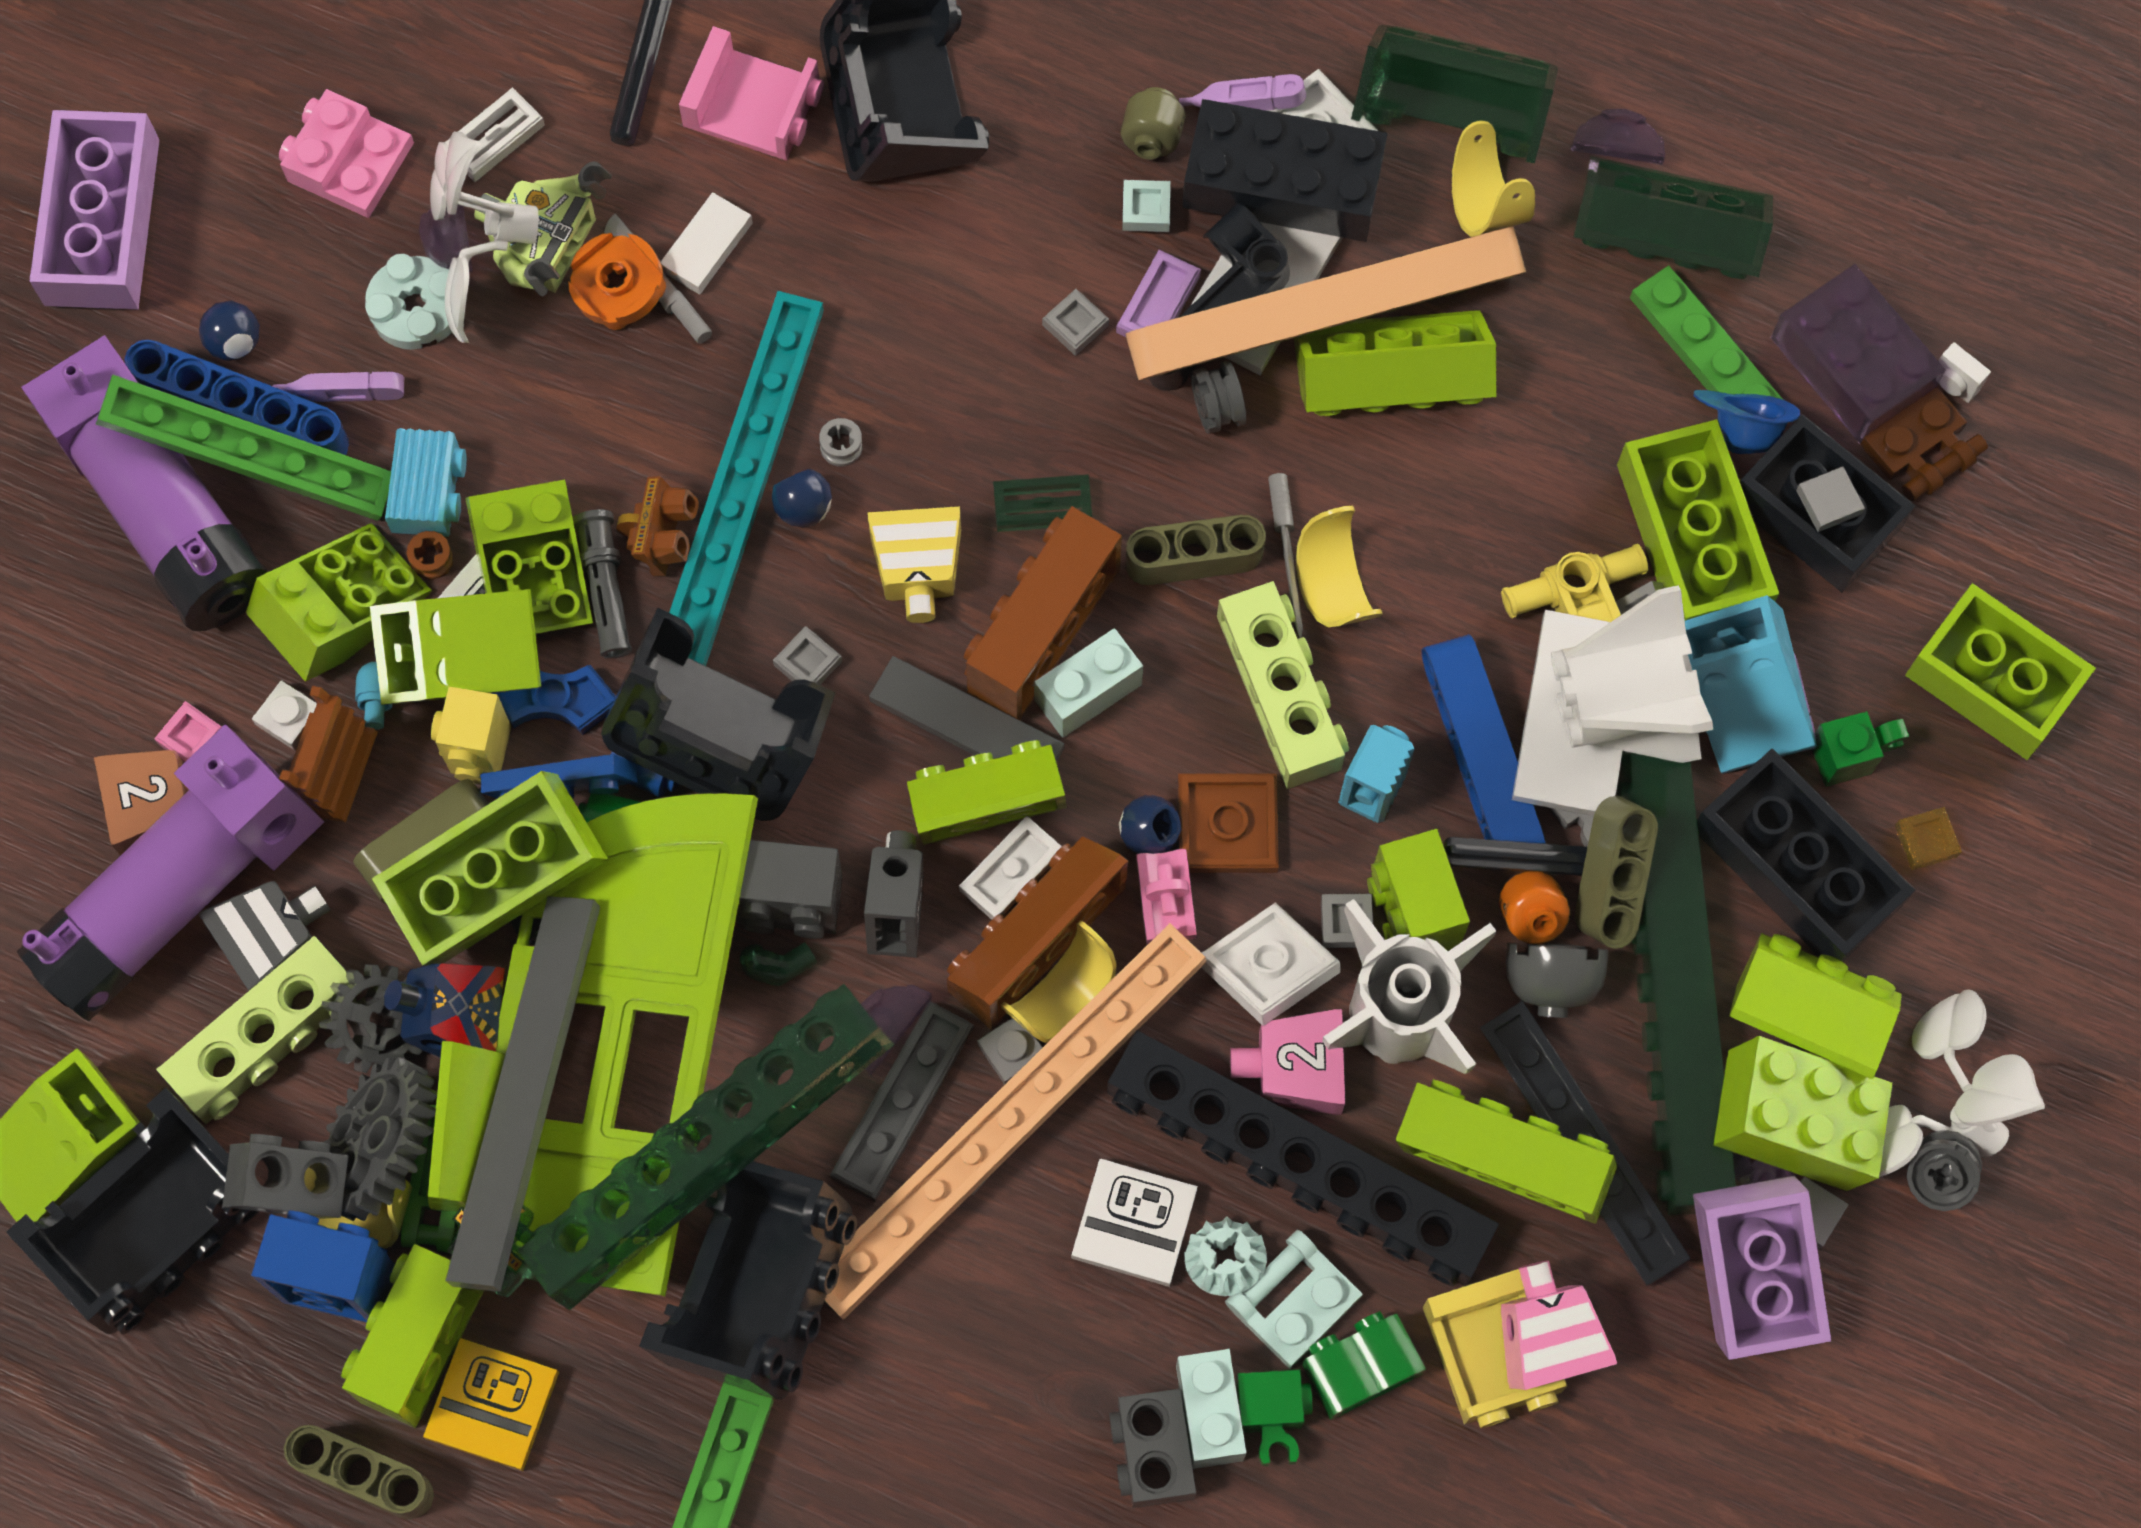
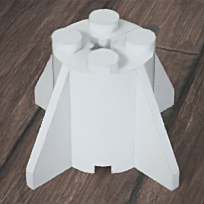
M1679 585L1658 589L1577 646L1551 652L1554 675L1557 681L1560 680L1562 690L1561 693H1557L1558 708L1562 722H1566L1572 748L1594 744L1679 763L1701 759L1698 733L1713 730V722L1700 693L1697 671L1692 670L1688 657L1689 654H1692V650L1686 635L1682 595Z
M1354 899L1345 904L1344 911L1362 963V969L1349 1005L1350 1019L1323 1036L1322 1042L1327 1049L1363 1045L1373 1055L1380 1057L1389 1064L1409 1062L1426 1056L1464 1074L1474 1069L1476 1063L1448 1025L1460 997V971L1494 937L1496 930L1492 924L1489 923L1453 949L1447 951L1437 941L1429 938L1424 940L1418 937H1409L1410 934L1396 935L1384 940Z

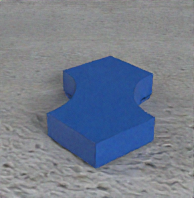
M591 665L568 674H551L540 671L541 687L491 693L498 695L513 728L530 720L551 718L570 724L582 735L607 717L616 697Z

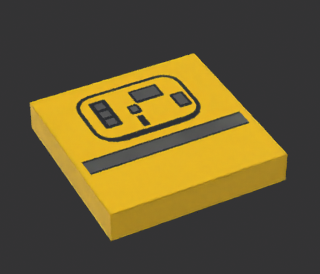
M460 1338L423 1437L426 1440L524 1471L559 1371Z

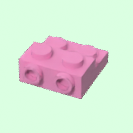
M326 89L320 100L311 98L306 104L302 114V122L305 125L297 138L290 135L284 140L279 151V160L282 161L280 165L287 182L369 218L413 146L414 141L411 134L371 117L367 107Z

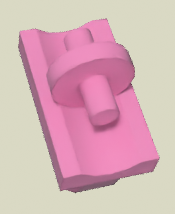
M1186 849L1165 853L1136 854L1146 944H1149L1169 923L1187 940L1196 939L1197 933Z

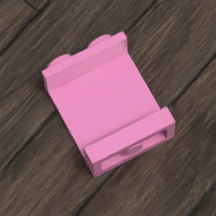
M713 26L679 103L683 127L787 161L793 145L800 146L807 128L805 116L809 107H816L823 92L824 81L819 79L817 60L808 57L802 72L733 50L731 33Z

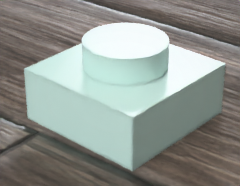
M1124 180L1122 231L1169 232L1171 181Z

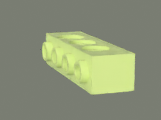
M1274 581L1220 599L1217 611L1218 621L1286 789L1341 771L1345 752L1349 751L1347 738L1341 725H1333L1326 709L1331 708V702L1327 689L1322 680L1315 682L1309 668V665L1313 664L1312 654L1304 637L1297 639L1291 625L1292 622H1295V614L1286 594L1280 596ZM1262 633H1269L1274 635L1279 640V643L1273 647H1263L1256 642L1255 637ZM1279 676H1287L1296 682L1297 687L1289 691H1283L1275 687L1272 681ZM1298 719H1304L1312 723L1315 730L1306 735L1298 734L1290 727V723Z
M313 936L156 1070L205 1124L213 1118L219 1120L225 1117L237 1106L239 1102L238 1097L250 1086H259L269 1080L278 1069L277 1063L291 1051L294 1053L300 1052L313 1042L317 1036L316 1030L320 1028L319 1022L331 1018V1011L321 1006L322 1001H335L337 995L330 987L333 982L343 985L349 984L346 970L322 943ZM302 991L314 992L313 1000L309 1006L301 1010L291 1008L292 1001L298 993ZM264 1024L274 1025V1033L269 1040L264 1043H253V1034L258 1027ZM226 1057L235 1058L234 1067L229 1074L223 1077L213 1076L214 1067L219 1060Z

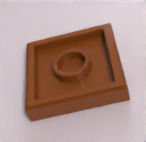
M1178 774V815L1182 829L1178 841L1179 849H1186L1189 873H1278L1277 774Z

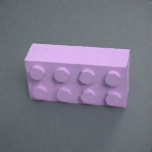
M52 111L30 274V283L44 306L139 309L159 148V138L147 113Z

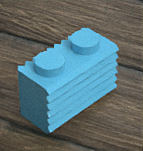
M403 428L397 429L385 520L391 533L417 535L424 531H435L449 537L451 522L459 521L461 496L460 493L454 492L456 490L457 477L463 478L465 476L467 456L466 450L459 447L453 432H443L440 430L434 432L432 430H413L411 428L407 430Z
M1370 725L1345 774L1338 803L1376 823L1383 822L1408 772L1414 752L1412 742L1409 741V737L1401 730L1392 726L1384 725L1381 728L1376 725Z

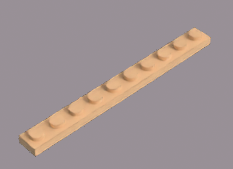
M1169 923L855 1231L851 1242L844 1246L838 1262V1281L833 1291L827 1294L825 1298L828 1305L844 1320L1207 962L1206 957Z

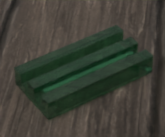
M1089 474L993 481L997 532L1045 529L1049 527L1057 516L1063 519L1068 511L1006 515V513L1070 509L1073 506L1075 508H1082L1080 511L1092 517ZM1076 490H1080L1081 496L1053 498L1048 496L1004 501V496Z

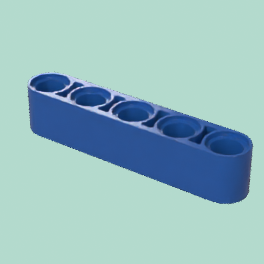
M148 339L138 341L131 345L126 352L124 358L125 365L139 384L346 455L348 452L349 441L342 423L336 413L327 407L157 341ZM152 364H160V367L155 372L142 374L146 367ZM193 381H203L202 385L196 390H185ZM235 398H246V401L239 407H228L229 403ZM280 414H290L289 418L282 424H271L274 417ZM333 431V434L327 440L321 442L313 441L320 432Z
M1468 634L1423 647L1421 654L1426 676L1483 838L1486 840L1545 844L1542 828L1533 804L1512 800L1518 761L1474 639Z

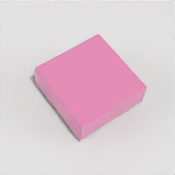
M185 701L154 739L164 749L176 751L185 763L222 726Z

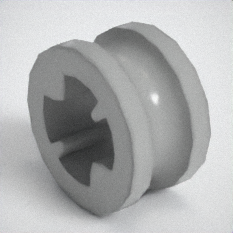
M836 418L828 421L822 427L819 433L820 451L828 463L835 466H847L854 463L860 457L862 452V433L859 426L853 421L846 418ZM841 434L849 435V448L845 449L844 445H841V450L833 448L832 437L834 435H837L838 439H841Z

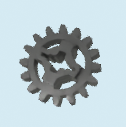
M365 964L364 976L358 970L350 969L346 971L348 985L332 983L330 987L337 995L335 1001H322L321 1004L323 1008L331 1011V1018L319 1022L320 1028L330 1029L333 1032V1035L324 1043L327 1048H342L337 1057L338 1062L348 1065L354 1061L355 1071L367 1073L371 1064L372 1067L375 1063L383 1066L386 1058L396 1060L397 1057L405 1059L403 1054L406 1052L420 1055L422 1050L404 1042L400 1035L403 1013L388 1010L384 1004V995L388 985L393 980L406 982L408 974H403L398 978V967L386 965L381 972L378 965ZM368 988L365 997L355 1003L352 1002L361 991ZM372 1012L383 1016L380 1026L370 1022ZM346 1020L354 1032L353 1040L348 1033ZM400 1035L392 1046L385 1049L386 1043L389 1040Z

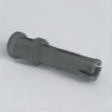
M604 509L581 512L572 518L575 531L578 533L582 569L588 576L601 648L600 655L601 657L604 656V658L623 657L632 652V647L629 643L616 568L620 565L621 553L618 549H615L611 525L615 521L614 514Z

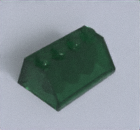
M1590 156L1573 237L1582 239V243L1593 248L1606 249L1609 245L1626 248L1628 253L1639 258L1652 259L1655 255L1672 258L1674 263L1685 268L1698 269L1701 268V265L1718 268L1723 275L1731 278L1745 279L1748 275L1759 277L1773 227V195Z

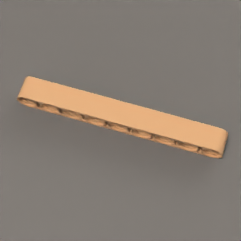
M1513 226L1130 331L1125 336L1139 381L1526 273V268Z

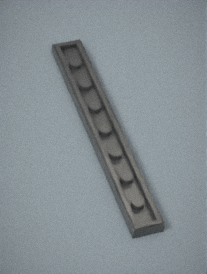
M552 896L547 898L445 1280L452 1287L501 1291L600 906L595 900Z

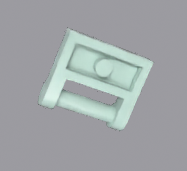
M1296 1230L1286 1240L1288 1246L1265 1268L1262 1277L1253 1287L1243 1293L1229 1296L1225 1300L1228 1308L1289 1369L1309 1351L1308 1347L1319 1341L1363 1295L1317 1249L1314 1243L1299 1230ZM1303 1261L1312 1272L1264 1318L1255 1307Z

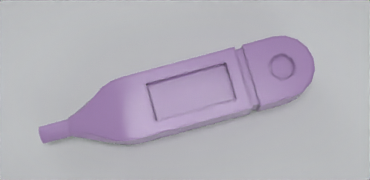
M1288 74L1278 75L1275 78L1268 76L1215 82L1193 97L1179 98V102L1182 106L1194 105L1201 107L1202 99L1261 110H1274V108L1286 109L1297 107L1305 101L1307 95L1303 79L1298 75Z
M369 372L314 373L304 375L292 383L274 384L273 387L314 402L372 401L373 399L397 400L404 396L405 377L396 372H372V374H369Z

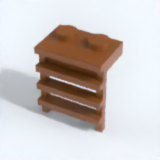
M312 686L309 695L317 701L314 713H309L289 771L282 770L279 779L296 792L319 817L346 823L378 731L374 728L365 727L366 721L363 718L353 716L354 710L351 707L342 706L341 698L329 695L321 687Z

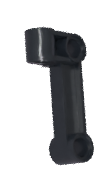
M1240 203L1234 205L1203 235V238H1208L1216 250L1232 264V267L1180 317L1283 289L1288 283L1290 269L1285 246L1263 227L1250 210ZM1270 259L1279 263V266L1270 272H1262L1256 269V266L1263 260ZM1198 365L1148 379L1153 386L1160 390H1175L1184 384L1191 370H1194Z

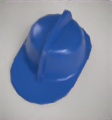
M1695 390L1693 393L1697 400L1718 410V423L1727 448L1732 453L1751 454L1767 452L1783 435L1788 422H1793L1800 417V410L1794 404L1771 396L1727 394L1710 390Z

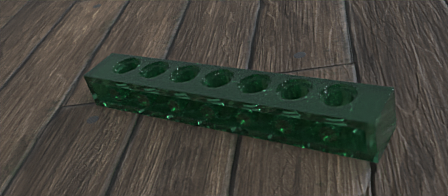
M845 984L836 990L825 993L816 1001L810 1012L796 1023L789 1024L779 1030L772 1043L756 1056L746 1058L740 1062L729 1078L715 1089L701 1094L694 1101L692 1108L674 1123H668L659 1128L652 1136L651 1141L633 1156L620 1160L612 1168L611 1174L597 1186L577 1195L571 1202L570 1208L552 1222L538 1227L531 1234L529 1241L518 1249V1252L548 1296L568 1310H571L895 1044L863 1003ZM829 1036H834L832 1044L827 1049L818 1052L821 1042ZM793 1069L790 1079L778 1085L780 1076L785 1071ZM752 1102L750 1111L745 1116L737 1118L742 1106ZM712 1135L708 1146L697 1152L700 1141L704 1137ZM671 1168L668 1178L663 1183L656 1185L659 1175L664 1170ZM630 1201L626 1213L616 1219L620 1206ZM588 1235L586 1245L581 1250L575 1252L578 1241L583 1236Z

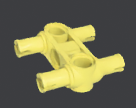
M1634 544L1632 547L1602 557L1592 553H1569L1563 556L1558 564L1546 567L1540 573L1539 578L1509 588H1502V601L1510 618L1550 605L1552 608H1555L1556 612L1612 622L1621 614L1609 585L1640 574H1646L1648 563L1645 553L1639 544ZM1570 574L1577 575L1584 580L1586 585L1578 588L1572 587L1566 583L1564 576Z

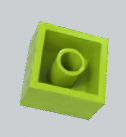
M1438 829L1380 845L1375 863L1371 864L1372 877L1367 878L1369 893L1372 894L1373 904L1376 907L1383 906L1388 923L1383 924L1385 940L1396 935L1410 934L1409 937H1418L1424 940L1429 938L1437 941L1447 951L1460 944L1470 920Z

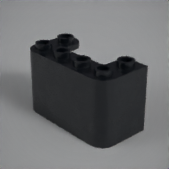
M164 1088L146 1105L153 1112V1117L148 1127L146 1128L139 1122L133 1128L137 1136L60 1206L52 1201L45 1207L51 1214L50 1216L43 1217L39 1221L34 1222L25 1214L6 1232L89 1323L106 1334H112L117 1331L121 1334H126L134 1329L145 1317L144 1309L158 1296L164 1298L174 1292L184 1281L185 1276L183 1273L197 1260L203 1262L213 1256L223 1245L224 1240L222 1237L236 1224L239 1226L245 1225L259 1213V1211L222 1207L229 1153L167 1088Z
M714 1150L705 1172L707 1177L713 1178L717 1182V1198L708 1196L705 1204L714 1214L679 1307L667 1304L664 1314L669 1316L670 1319L663 1325L648 1322L639 1347L668 1366L782 1400L789 1392H794L801 1382L803 1375L802 1361L808 1344L812 1343L819 1333L821 1326L820 1312L826 1295L833 1291L838 1281V1262L844 1246L848 1245L854 1237L857 1219L855 1215H852L851 1205L824 1181Z

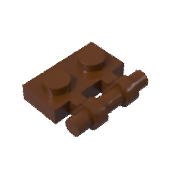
M1938 387L1870 432L1860 443V446L1889 480L1904 470L1906 471L1911 480L1902 486V491L1910 501L1916 500L1924 493L1928 495L1933 494L1943 487L1944 479L1957 470L1961 472L1966 471L1976 464V457L1988 449L1986 440L1980 434H1976L1966 442L1957 438L1956 434L1964 429L1967 421ZM1937 447L1944 454V457L1933 465L1923 460L1924 456Z

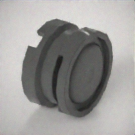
M1230 360L1221 362L1218 369L1207 371L1205 367L1191 370L1193 396L1205 432L1210 434L1221 431V426L1230 424L1231 419L1236 426L1245 425L1246 410L1236 371Z
M1948 1130L1930 1132L1923 1137L1917 1154L1909 1162L1907 1181L1910 1191L1919 1202L1930 1209L1940 1211L1960 1209L1971 1202L1978 1191L1982 1170L1980 1152L1969 1138L1959 1132Z

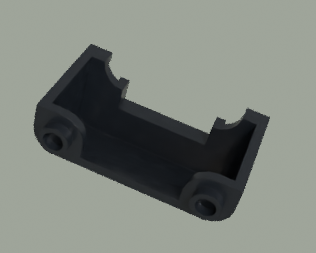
M836 0L824 16L820 28V48L848 176L852 181L875 182L976 163L989 149V133L987 128L983 126L980 118L976 116H965L962 118L946 48L947 43L961 26L962 14L960 7L956 5V0Z
M657 608L606 717L601 732L603 742L615 754L699 794H742L756 796L758 798L754 818L756 820L771 821L780 817L815 757L835 692L815 682L801 679L787 683L780 691L777 699L771 698L688 658L695 641L693 630L681 618Z

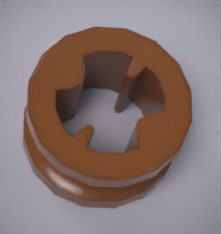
M424 531L418 533L407 546V557L412 569L418 576L424 579L435 580L441 578L450 571L453 565L454 556L448 540L438 532ZM430 546H435L437 553L442 551V554L435 555L434 563L426 564L422 557L426 555V548Z

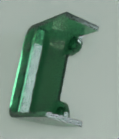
M1379 25L1368 45L1351 120L1360 122L1365 113V119L1370 122L1390 125L1392 119L1402 118L1404 114L1462 129L1476 121H1487L1495 129L1496 143L1500 144V152L1514 157H1526L1525 162L1535 164L1554 91L1558 67L1541 60L1403 27Z

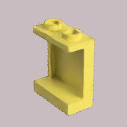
M1519 1269L1428 1298L1423 1306L1464 1425L1478 1421L1482 1429L1510 1419L1508 1410L1527 1405L1529 1412L1550 1407L1559 1402L1556 1394L1562 1393L1567 1387L1566 1380L1562 1379L1527 1390L1509 1388L1501 1305L1505 1302L1526 1297Z

